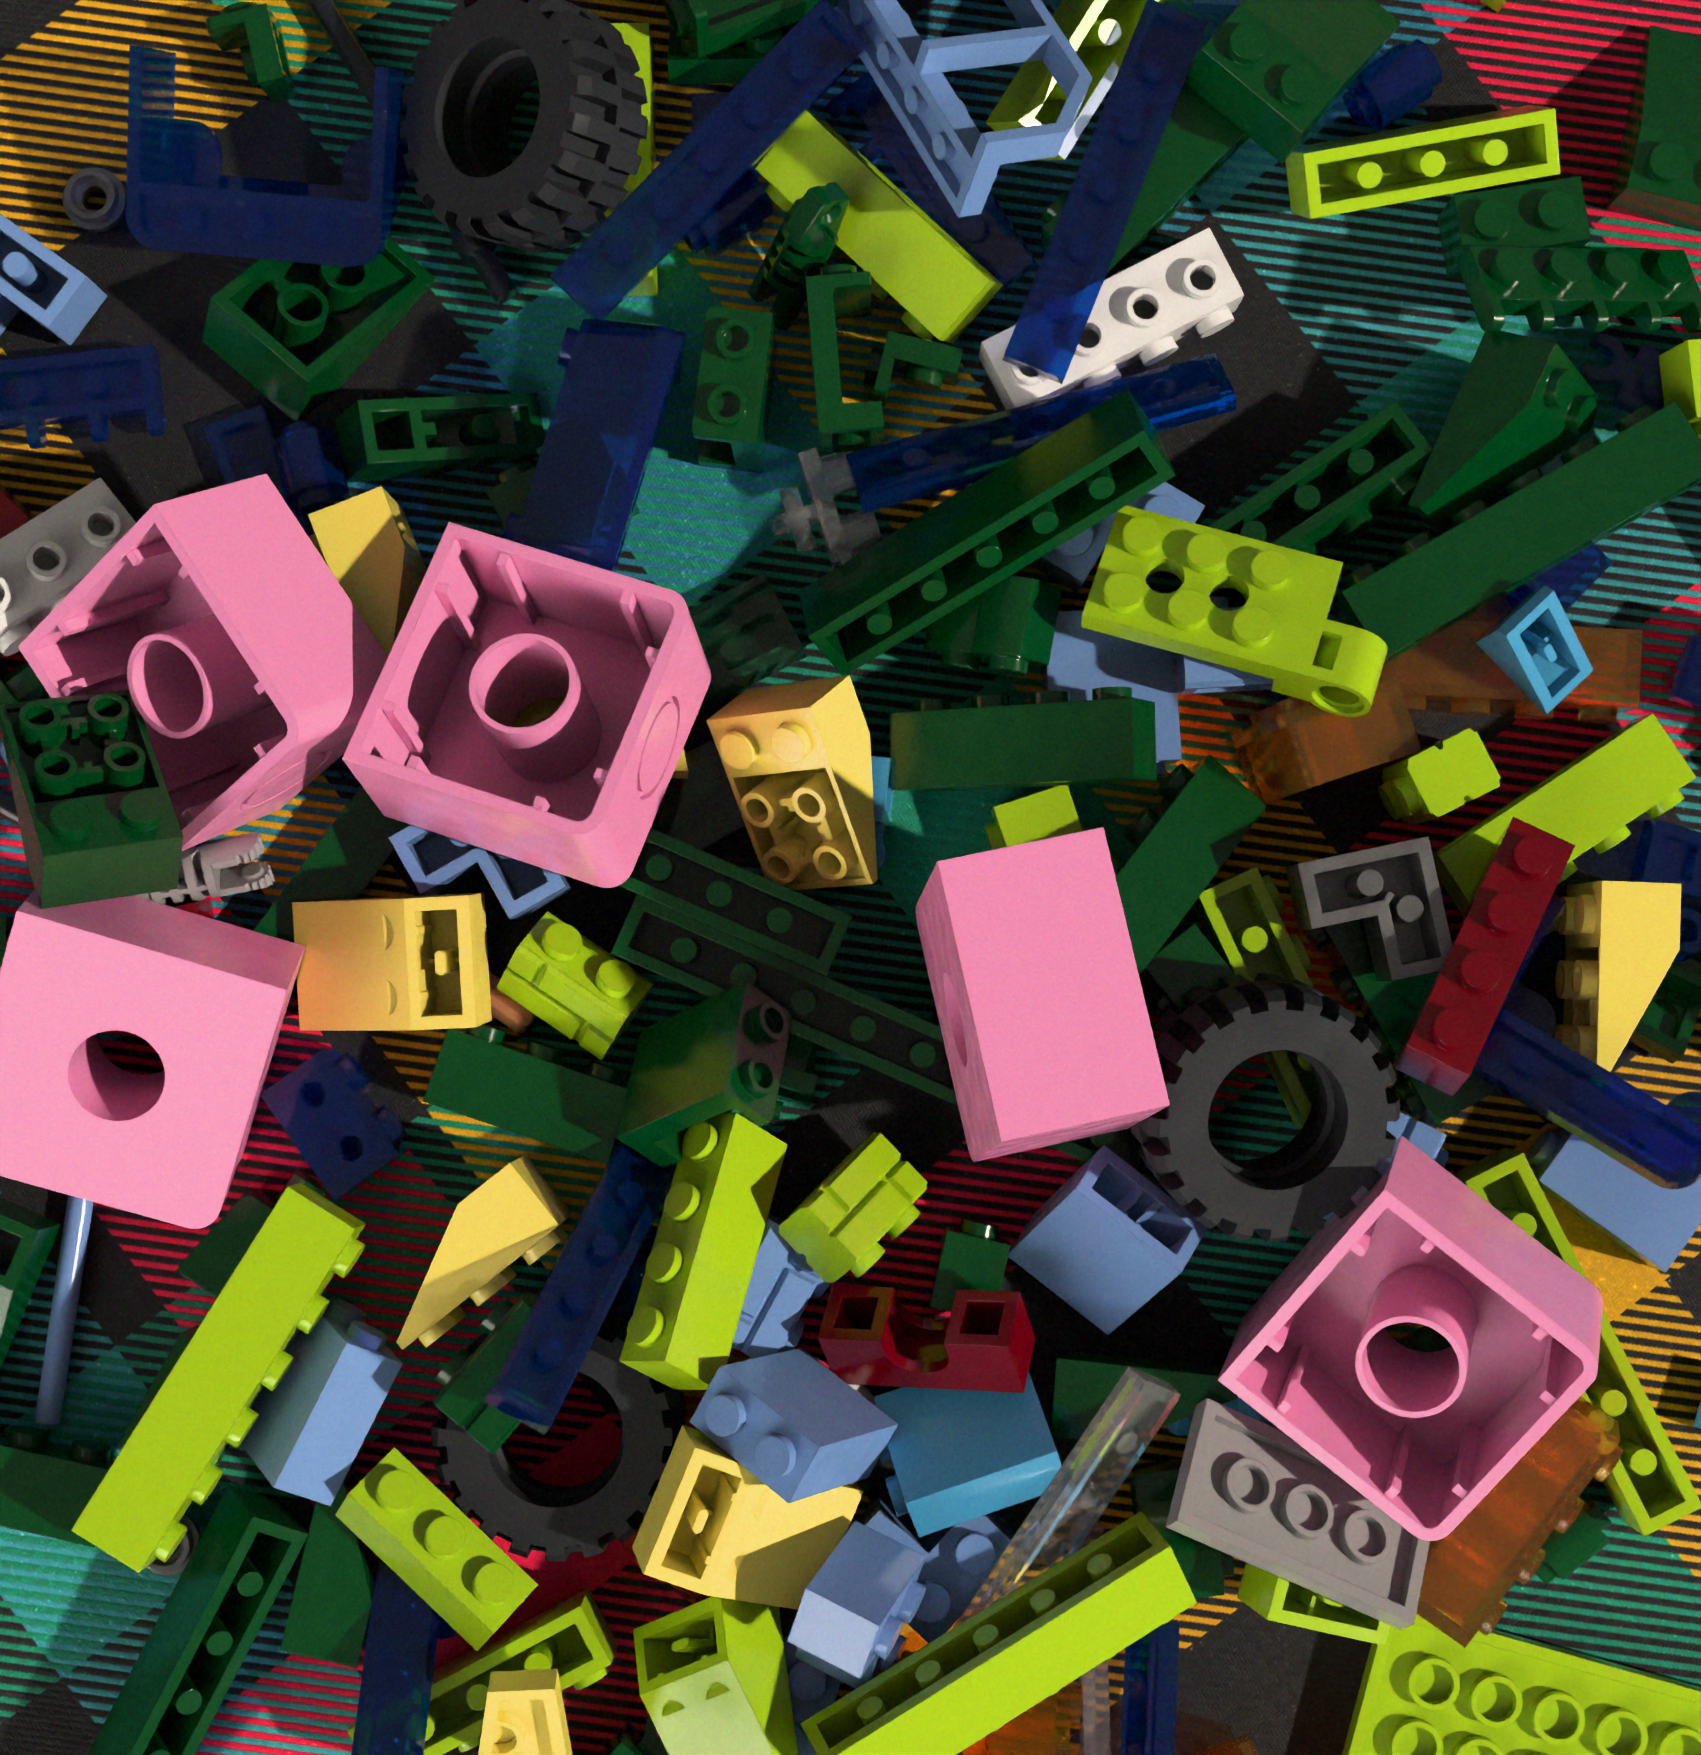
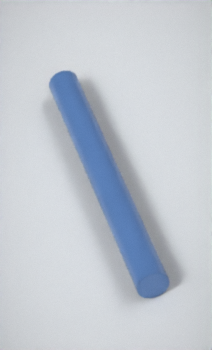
M68 1195L34 1419L37 1423L50 1425L61 1423L94 1204L92 1201Z

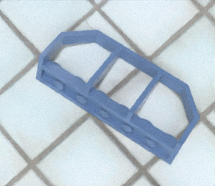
M838 0L837 7L831 8V11L958 218L982 213L991 187L996 180L1000 165L1057 157L1083 103L1093 77L1042 0H1003L1021 29L923 41L911 24L908 14L901 8L897 0ZM1043 60L1067 97V100L1056 123L980 133L969 116L966 106L957 97L942 72Z

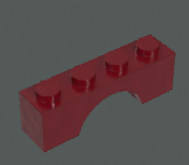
M1515 817L1511 819L1495 844L1472 893L1468 910L1433 984L1419 1007L1392 1065L1394 1069L1452 1097L1470 1077L1575 845Z

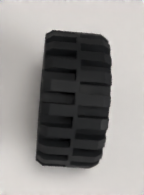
M463 0L450 10L453 17L449 21L443 19L434 26L428 34L432 41L426 51H418L411 66L416 72L411 86L405 85L402 104L407 106L406 120L400 121V139L403 144L408 145V153L403 155L407 172L412 180L418 181L414 188L426 208L432 209L436 218L449 228L459 230L469 236L530 253H547L553 248L564 249L582 239L581 232L591 234L607 220L604 214L609 207L615 209L620 205L628 193L624 185L629 175H636L642 157L637 155L640 139L647 138L648 127L647 117L641 115V105L648 103L644 80L634 75L640 70L638 61L631 47L624 44L621 33L610 22L599 18L593 12L565 0ZM538 78L540 103L537 121L527 145L516 160L510 164L508 157L510 121L520 97L528 86Z
M1258 973L1254 981L1251 982L1240 974L1222 977L1219 980V991L1211 993L1201 985L1185 995V999L1190 1005L1187 1009L1177 1015L1168 1008L1156 1021L1164 1029L1155 1044L1170 1105L1130 1127L1131 1133L1141 1143L1138 1152L1146 1167L1158 1179V1182L1194 1219L1208 1228L1218 1225L1227 1236L1245 1241L1252 1237L1253 1231H1256L1265 1242L1286 1241L1289 1237L1288 1229L1296 1227L1304 1236H1308L1324 1229V1223L1321 1219L1324 1216L1334 1212L1342 1219L1357 1207L1350 1198L1361 1186L1370 1191L1382 1176L1374 1169V1166L1380 1155L1386 1158L1391 1157L1397 1139L1386 1130L1387 1122H1396L1400 1118V1099L1386 1088L1394 1084L1396 1076L1391 1061L1378 1053L1381 1043L1370 1028L1359 1022L1355 1018L1356 1015L1316 988L1297 979L1290 983L1278 974ZM1274 1050H1290L1301 1055L1309 1063L1312 1071L1314 1097L1309 1116L1299 1133L1283 1148L1257 1159L1235 1160L1226 1158L1218 1153L1210 1142L1208 1117L1215 1092L1224 1078L1240 1063L1260 1053Z
M557 1300L542 1303L587 1343L568 1369L584 1373L600 1383L612 1396L619 1409L622 1423V1437L619 1450L613 1462L601 1475L579 1486L564 1487L550 1485L533 1478L522 1470L509 1454L505 1443L494 1454L488 1452L467 1434L462 1426H458L440 1409L438 1419L432 1425V1446L439 1447L441 1457L435 1464L440 1483L450 1482L455 1492L450 1501L464 1514L469 1512L480 1523L478 1527L491 1540L497 1535L511 1542L508 1552L525 1558L528 1557L531 1550L546 1552V1561H566L570 1553L582 1551L585 1558L604 1552L608 1543L616 1539L623 1542L636 1533L644 1520L680 1429L684 1425V1417L687 1412L684 1393H679V1390H674L619 1361L627 1336L628 1323L626 1321L629 1317L614 1309H611L609 1313L595 1309L594 1302L574 1300L572 1304H557ZM483 1332L466 1351L472 1355L488 1335Z

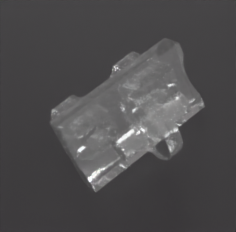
M813 448L798 453L799 469L811 505L803 506L797 486L786 488L779 492L785 513L771 519L770 525L774 535L792 533L798 552H805L816 547L810 526L818 523L832 569L834 570L853 556L860 554L881 541L882 537L872 507L842 517L838 516L833 500L834 496L863 487L862 476L854 452H839L819 457L817 449Z

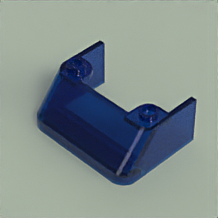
M130 45L126 221L131 234L138 242L148 248L344 267L365 266L380 256L386 245L408 176L403 155L408 153V145L403 144L400 139V121L406 120L407 106L402 104L405 85L411 86L413 74L391 68L375 67L372 136L359 139L347 150L343 160L342 186L222 175V147L214 131L198 121L174 119L176 53Z
M588 318L583 319L579 330L567 328L557 365L567 369L522 515L514 512L510 513L502 538L616 572L672 385H679L683 375L685 332L658 324Z
M1554 895L1540 921L1472 1073L1652 1183L1667 1189L1688 1187L1701 1177V1092L1682 1093L1673 1098L1666 1106L1552 1038L1556 1027V1015L1552 1005L1545 997L1525 986L1555 941L1566 901Z

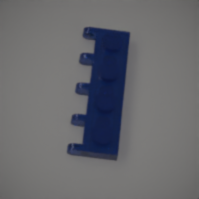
M869 71L827 104L826 108L833 118L844 115L853 107L856 109L874 136L859 152L871 163L885 153L909 189L904 194L917 206H920L933 221L1003 284L994 296L1038 265L991 192H989L981 214L958 218Z
M153 345L0 361V430L26 427L27 440L31 449L46 448V425L89 421L93 441L104 442L109 441V418L146 415L150 436H161L166 433L159 351Z

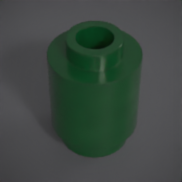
M1565 1490L1520 1527L1523 1534L1513 1541L1512 1545L1537 1576L1547 1585L1558 1575L1564 1580L1611 1541L1603 1533V1530L1612 1522L1586 1492L1575 1500L1570 1492Z

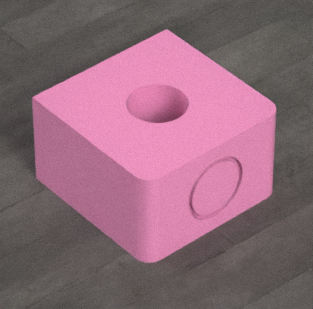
M267 473L154 504L18 646L51 698L129 689L132 700L143 717L183 834L182 851L280 810L341 757L349 745L388 658Z
M448 522L342 760L386 817L601 888H613L624 883L633 872L710 685L711 671L684 598L676 591ZM548 697L565 698L560 708L545 721L529 727H510L515 717L529 704Z
M1104 827L937 861L916 904V920L966 1143L972 1161H981L1128 1129L1169 1106L1168 1094Z
M34 890L16 911L0 969V1176L185 1228L200 1229L213 1223L221 1211L243 1156L306 946L134 895L41 909L36 891ZM119 1030L130 1032L143 1038L159 1054L164 1070L154 1074L142 1075L120 1069L102 1052L98 1043L97 1033Z
M1401 1135L1395 1142L1391 1157H1382L1374 1166V1169L1382 1176L1369 1191L1361 1186L1350 1198L1357 1207L1342 1219L1333 1213L1324 1223V1229L1318 1231L1242 1318L1218 1381L1412 1535L1422 1540L1436 1541L1448 1536L1594 1382L1598 1373L1603 1298L1594 1284ZM1403 1322L1422 1324L1440 1333L1451 1346L1435 1352L1412 1350L1394 1340L1385 1327Z

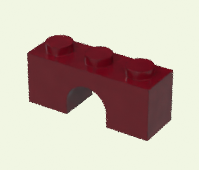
M832 1285L818 1340L831 1371L847 1384L1024 1393L1035 1336L1020 1292L956 1289L950 1318L930 1319L907 1310L900 1303L894 1287Z

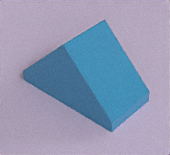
M1546 585L1522 598L1475 642L1535 706L1546 714L1593 671L1555 591Z

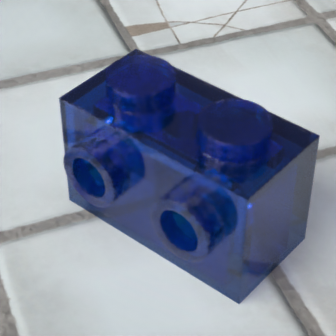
M336 1048L323 1049L261 1093L260 1096L331 1197L336 1200L348 1195L404 1155L408 1150L400 1140L407 1133L398 1117L386 1104L378 1108L363 1088L370 1083V1080L359 1062L349 1052L341 1056Z

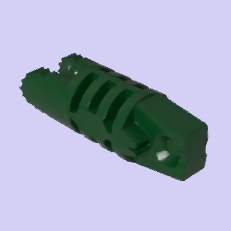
M836 182L827 183L826 186L809 188L804 197L798 198L794 202L747 292L758 303L759 301L763 302L765 299L768 300L769 297L774 296L775 292L779 291L772 305L773 308L770 310V313H773L774 326L779 331H786L795 323L807 300L805 277L818 276V269L825 266L838 241L837 233L850 198Z

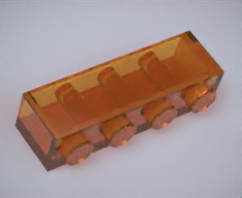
M1461 620L1384 664L1374 696V700H1387V710L1394 712H1425L1427 702L1451 704L1450 713L1461 716L1490 715V706L1514 707V717L1519 719H1553L1554 710L1578 711L1579 722L1616 723L1618 713L1621 714L1639 707L1642 630L1572 626L1593 671L1548 714L1538 709L1475 643L1497 623L1490 621Z
M1580 1396L1448 1536L1440 1540L1430 1541L1416 1613L1464 1648H1466L1478 1631L1485 1636L1488 1635L1506 1610L1507 1602L1502 1600V1598L1513 1583L1517 1580L1525 1585L1540 1567L1545 1557V1551L1540 1549V1547L1555 1529L1563 1534L1579 1515L1584 1505V1501L1579 1498V1495L1594 1477L1599 1482H1602L1618 1463L1623 1453V1449L1618 1446L1620 1442L1618 1422Z

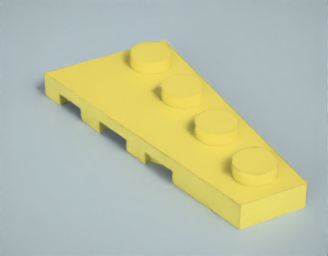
M558 1669L495 1671L490 1673L478 1755H573Z

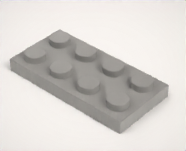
M1209 1398L1198 1403L1195 1406L1165 1527L1400 1630L1414 1625L1430 1541L1422 1540L1412 1535L1281 1430Z

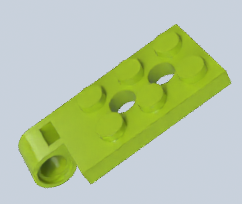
M1127 505L1116 513L1082 613V628L1274 679L1272 692L1309 701L1325 712L1344 717H1359L1370 711L1388 652L1386 643L1376 634L1362 628L1327 619L1341 575L1343 562ZM1168 571L1178 576L1182 585L1174 592L1159 593L1147 585L1146 579L1155 572ZM1221 588H1232L1244 596L1246 603L1237 610H1222L1212 603L1210 595Z

